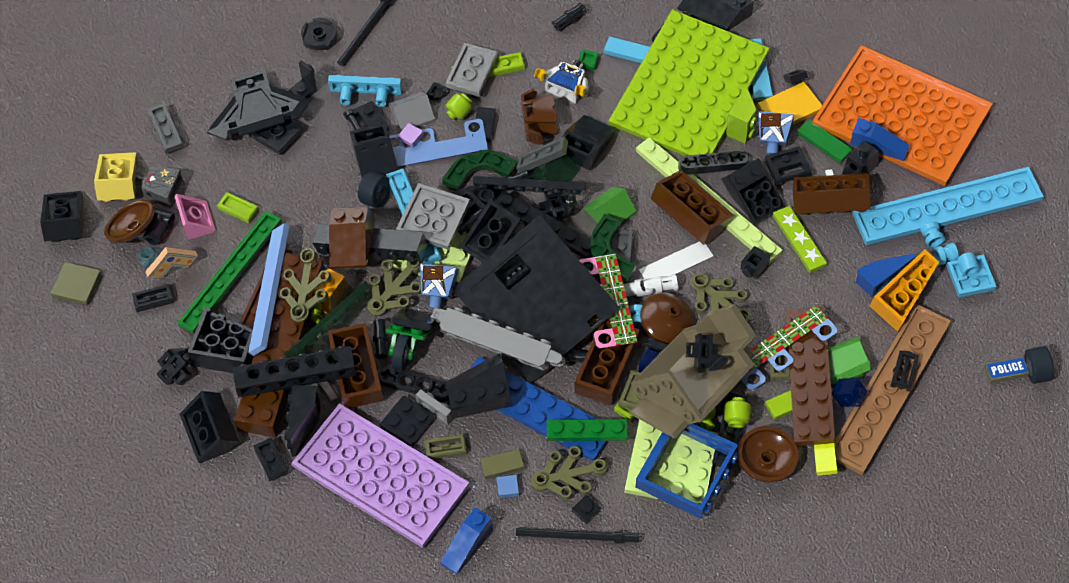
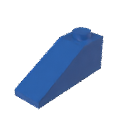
M861 118L857 119L850 145L858 147L863 141H866L876 148L879 154L904 161L909 144L877 123Z
M908 254L874 261L867 266L864 265L857 271L856 283L873 297L911 263L916 256Z
M475 507L462 523L440 564L457 575L493 528L492 517Z

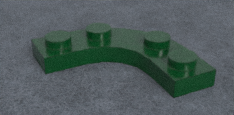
M479 150V153L470 155L467 153L452 164L442 178V184L459 190L467 177L478 170H490L507 177L512 175L518 165V161L490 150Z
M607 214L603 215L591 236L590 248L592 257L615 254L610 247V243L620 228L621 221ZM616 254L622 281L627 283L636 270V264Z

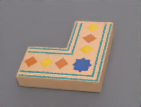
M165 247L146 270V274L148 277L164 278L173 266L188 268L198 255L196 251Z

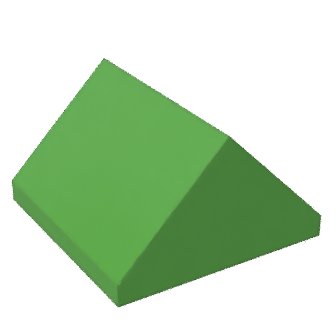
M616 187L610 188L584 207V210L597 223H599L604 214L621 221L622 224L637 213L626 190Z

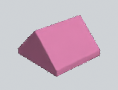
M179 194L175 195L188 240L216 231L207 201Z

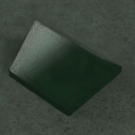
M566 154L563 157L536 167L529 177L532 180L571 182L579 168Z

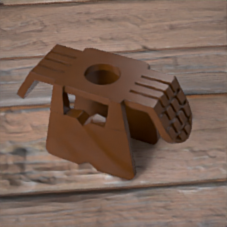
M530 89L521 95L526 140L541 145L544 142L543 135L557 134L556 110H554L553 95L536 98L537 91ZM526 106H532L533 111L526 113Z

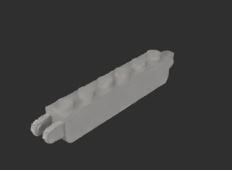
M448 307L447 310L435 308L431 315L432 318H436V323L440 324L441 330L447 335L494 353H500L502 356L542 371L548 369L550 365L558 368H563L566 365L565 358L560 353H557L551 346L552 343L547 340L541 339L537 341L534 339V336L528 333L518 334L514 328L506 326V328L499 327L500 324L495 321H483L482 317L473 313L471 316L467 315L464 310L457 307L454 310Z

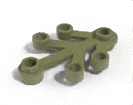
M311 248L303 249L300 254V259L304 262L301 283L296 278V272L292 269H287L283 273L284 279L289 281L299 294L297 302L293 298V291L288 287H284L280 291V296L291 306V318L296 322L305 321L312 307L319 301L325 302L328 299V293L324 289H318L315 296L306 302L307 296L322 283H329L332 279L331 274L323 270L310 283L312 266L318 257L317 253Z
M384 260L381 267L384 271L386 291L380 296L379 285L381 284V279L379 275L372 274L369 277V282L372 286L373 298L368 302L369 312L374 316H380L385 313L386 309H407L410 306V301L406 296H401L396 301L388 300L391 296L412 293L418 295L421 293V284L419 282H413L410 286H400L411 273L420 272V263L422 264V262L411 265V262L407 261V267L393 281V264L390 260ZM386 264L391 265L388 269H385L384 266ZM374 278L378 279L376 283H372ZM415 286L420 287L417 291L413 290ZM406 300L407 303L405 305H401V301ZM375 304H380L379 308H374Z
M698 273L691 279V287L697 291L695 311L698 314L705 313L707 309V304L704 302V292L710 296L711 311L719 309L718 304L722 307L732 305L726 299H736L740 303L745 302L747 299V292L743 289L729 291L733 288V280L731 278L709 279L705 274ZM712 287H722L726 291H716ZM739 309L749 323L750 312L746 309Z
M572 446L569 449V456L557 473L551 474L555 465L561 462L560 452L552 451L549 454V461L543 471H538L532 475L531 485L538 491L548 489L559 495L563 500L571 498V488L568 486L561 488L553 482L561 481L577 489L582 495H588L591 492V484L587 481L580 482L573 477L590 473L597 477H602L607 473V463L603 459H596L590 465L570 469L575 460L581 456L580 448ZM572 451H577L578 454H577V455H572L571 452H572ZM553 456L559 457L557 460L552 459ZM602 464L603 467L597 468L596 465ZM539 478H543V479H544L543 482H538L537 480H538ZM587 486L589 489L585 491L582 490V487ZM563 491H568L569 494H568V495H563L562 492H563Z

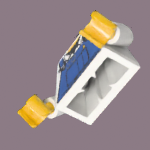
M574 60L571 65L561 62L558 66L547 71L541 68H537L534 78H540L541 82L545 80L546 92L575 104L579 95L584 98L585 94L589 91L588 80L585 78V71L582 70L583 64L579 60Z

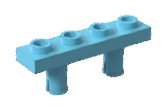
M329 75L328 79L330 92H341L340 103L342 105L350 104L351 93L377 94L375 103L379 107L386 106L387 94H402L401 79Z

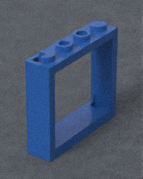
M689 424L681 434L727 455L701 504L698 505L648 481L673 438L663 432L636 478L635 488L701 519L704 513H709L713 504L711 502L713 496H718L722 487L720 486L721 481H726L728 478L731 463L735 464L738 459V444L695 424Z

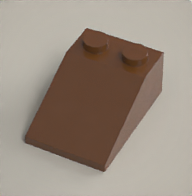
M369 207L332 209L329 222L330 269L367 267L375 222Z

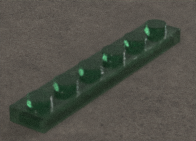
M366 281L359 285L284 353L285 357L289 358L304 353L306 351L304 347L307 344L309 347L318 340L316 336L319 333L321 335L326 333L331 328L329 324L331 322L334 324L343 317L341 313L344 310L346 313L355 306L353 302L355 300H358V302L367 295L365 291L371 286Z

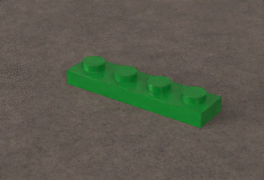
M627 419L547 420V441H627Z

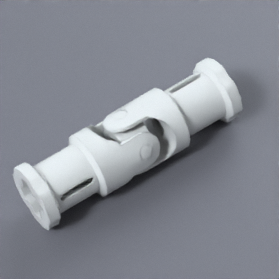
M675 274L663 278L657 276L653 279L634 280V282L623 284L626 297L634 295L640 297L673 289L678 291V282Z

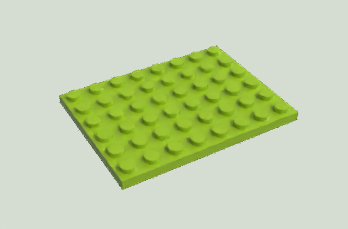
M671 10L608 123L644 140L651 138L659 146L683 156L714 153L726 132L729 111L743 89L747 88L749 90L769 53V48L683 13ZM700 161V163L708 165L707 162Z

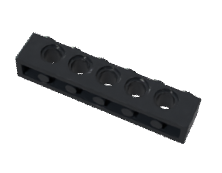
M340 346L332 350H319L316 353L310 354L302 353L294 357H281L277 360L260 361L250 365L242 364L233 368L238 398L289 389L293 385H310L356 376L351 346ZM313 365H318L316 368H310Z

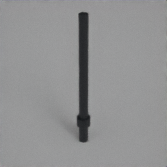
M380 0L379 6L337 61L340 66L346 63L384 9L389 7L393 0Z
M516 528V536L614 541L615 544H622V542L639 543V534H623L622 531L603 533Z

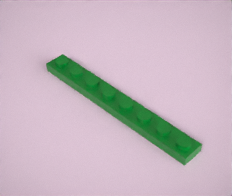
M268 211L263 213L177 322L179 327L193 335L195 334L205 306L210 308L211 311L215 309L270 239L272 231L281 225V218Z

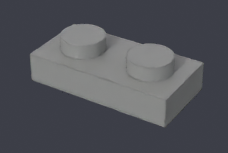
M420 389L416 394L417 404L433 413L436 418L448 425L453 420L451 408L445 403L441 404L431 393H425Z

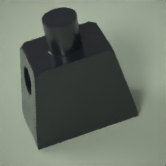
M863 141L847 157L842 175L870 173L878 165L879 151L866 141Z

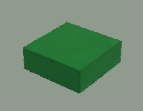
M582 49L578 59L583 64L582 68L594 71L599 59V53Z

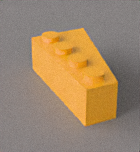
M924 249L874 296L869 306L898 332L939 261Z

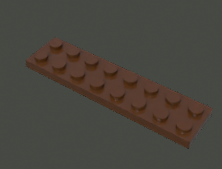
M825 306L818 307L825 314ZM811 308L786 310L787 324ZM826 325L819 329V333L823 336L827 335ZM811 330L788 346V352L793 358V363L789 365L794 443L797 446L836 443L828 341L820 340Z

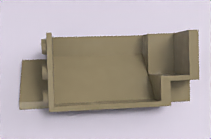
M736 304L710 311L697 325L683 329L631 382L641 400L628 412L629 414L676 439L689 424L701 422L754 366L751 361L754 354L748 347V344L755 338L756 334ZM702 333V335L713 334V344H721V347H718L717 356H727L729 360L717 371L694 368V358L686 357V343H695V335Z

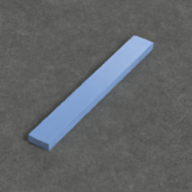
M285 223L274 229L271 234L248 352L253 356L267 349L289 226Z

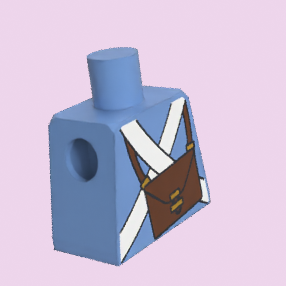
M758 111L760 144L767 145V155L777 153L778 146L787 145L794 115Z
M420 263L421 294L424 297H430L429 308L440 309L442 299L452 298L453 287L456 285L459 275L457 267Z

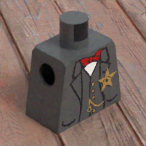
M151 167L147 176L139 174L136 176L135 185L142 186L141 189L146 199L171 208L183 178L180 169Z

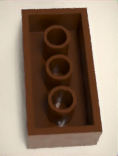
M607 320L597 331L611 329V321ZM634 328L637 338L635 343L599 348L596 346L594 338L574 382L575 393L612 405L639 343L640 330ZM602 333L599 335L598 340L602 344H607L611 341V337L607 333Z
M366 323L328 331L331 349H336L340 346H351L356 376L338 379L344 406L349 409L383 401Z

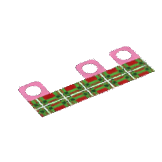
M616 254L580 259L579 261L582 264L584 262H591L594 265L590 274H599L600 285L620 307V310L610 318L612 328L599 330L594 333L596 346L604 348L637 342ZM607 333L610 335L611 341L607 344H602L598 340L599 335Z

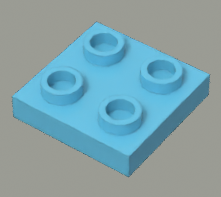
M969 252L962 254L957 260L947 262L946 267L958 298L995 291L996 284L984 255L975 256L974 253Z

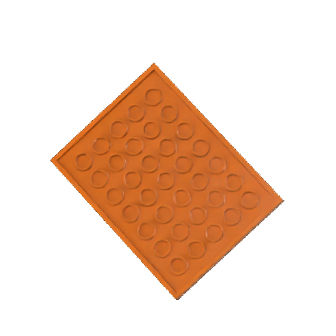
M861 45L812 123L849 143L851 142L852 133L858 118L877 123L909 144L904 161L879 154L880 157L946 186L992 108L993 103Z

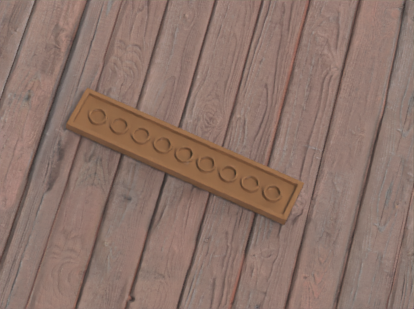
M915 304L835 439L837 463L863 476L948 329L951 320ZM900 350L919 355L910 392L904 388L902 390L898 389L897 386H894V388L890 387ZM902 356L896 379L899 382L906 360L905 356ZM912 358L909 360L904 383L907 384L914 361Z

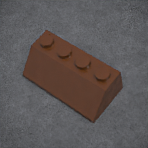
M682 170L657 182L651 196V200L703 245L715 239L734 218V214Z
M869 173L794 177V214L807 215L816 212L826 214L835 211L845 213L854 210L858 212L871 210Z

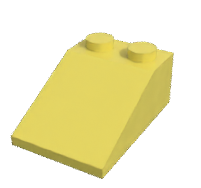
M136 152L99 154L94 179L97 201L103 200L107 202L118 199L125 201L135 199Z

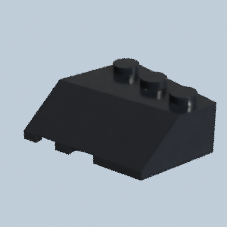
M682 0L677 9L690 13L696 19L699 17L710 25L729 31L752 15L753 1Z
M205 306L187 352L191 360L190 365L233 373V368L239 365H250L253 355L248 352L253 329L238 322H232L226 319V316L220 313L216 314Z
M500 353L446 381L453 419L512 407Z

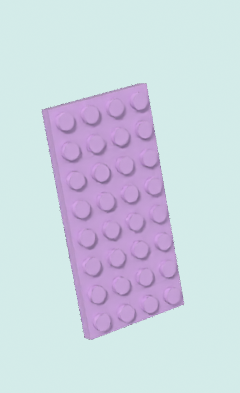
M340 403L292 462V467L421 548H424L470 486L468 481Z

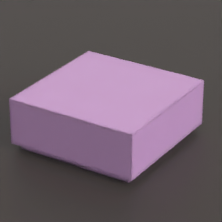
M408 123L398 135V139L414 147L424 133L419 128Z

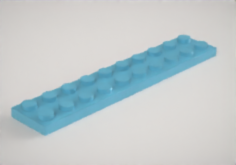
M1025 167L871 206V210L864 212L855 210L853 211V217L865 245H870L921 232V227L929 222L935 221L941 227L1043 200L1044 196L1030 168Z

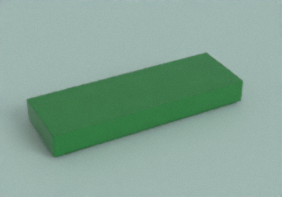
M809 119L797 130V135L839 164L852 153V148L821 127L813 124Z

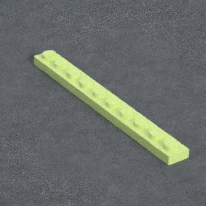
M647 138L636 147V152L665 177L679 171V162L651 138ZM687 174L734 214V218L725 228L750 250L756 246L769 254V265L782 254L780 247L696 176Z

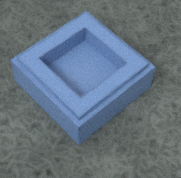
M516 475L496 477L499 498L519 496Z

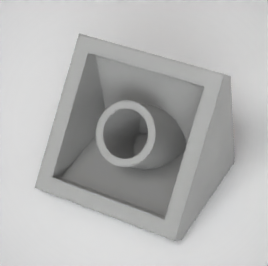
M423 92L388 103L400 131L408 123L419 127L435 121L428 96Z

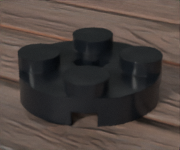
M314 18L312 22H306L301 29L304 46L313 50H329L337 38L336 27L326 18ZM319 32H322V35H320V36H316V35H315V34H318Z

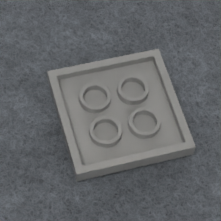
M418 183L396 230L423 232L428 244L449 250L469 208L470 199Z

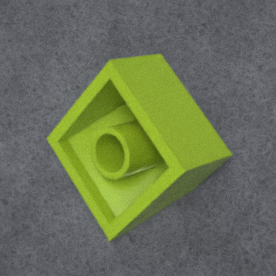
M747 88L743 89L729 111L726 127V136L745 144L749 138L754 136L756 131L754 126L757 121V117H755L756 108Z

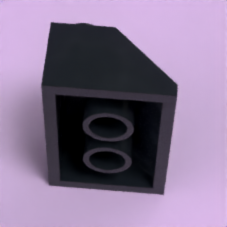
M201 391L180 413L198 463H203L228 453L239 442L221 394L218 392Z

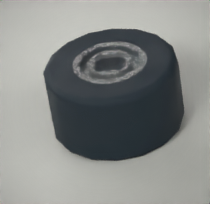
M368 172L364 175L358 187L359 201L374 208L383 206L390 194L389 178L375 172Z
M1042 346L1027 349L1024 354V360L1029 371L1030 381L1036 384L1053 380L1054 367L1048 348Z

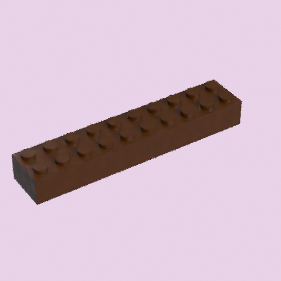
M285 254L267 349L254 355L252 364L260 361L277 360L281 357H294L301 354L311 321V309L305 321L296 322L291 318V306L280 296L281 289L288 287L293 291V298L298 302L299 294L291 283L284 279L283 273L287 269H292L296 272V278L301 283L304 262L300 259V255ZM317 258V261L312 266L310 283L318 277L321 271L325 270L324 262L321 258ZM314 291L307 296L306 302L314 296ZM290 388L241 397L234 419L237 430L276 438Z

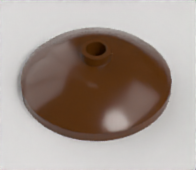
M138 200L124 206L115 213L107 223L104 231L108 241L124 243L143 234L154 217L155 209L152 203L147 200Z
M660 292L649 296L640 310L641 323L647 334L654 340L668 345L683 329L696 325L695 316L690 306L683 299L671 293Z
M762 426L750 430L743 436L738 447V460L742 469L750 477L761 482L773 483L786 479L793 473L798 463L799 452L794 440L785 431L776 427Z

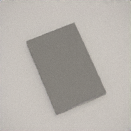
M464 42L445 83L446 87L480 96L498 57V51Z

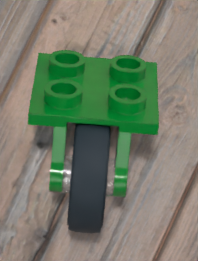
M393 323L387 327L386 333L393 334L389 349V355L393 356L392 367L404 370L408 360L414 358L418 339L424 340L432 332L433 328L426 331Z

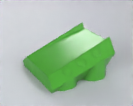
M859 337L828 348L831 385L843 384L850 378L855 380L862 379L865 372L870 371V362L867 359Z

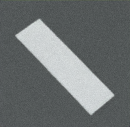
M697 242L639 269L644 279H653L657 276L660 278L670 277L672 274H676L713 257V254L706 244L703 245L701 242Z

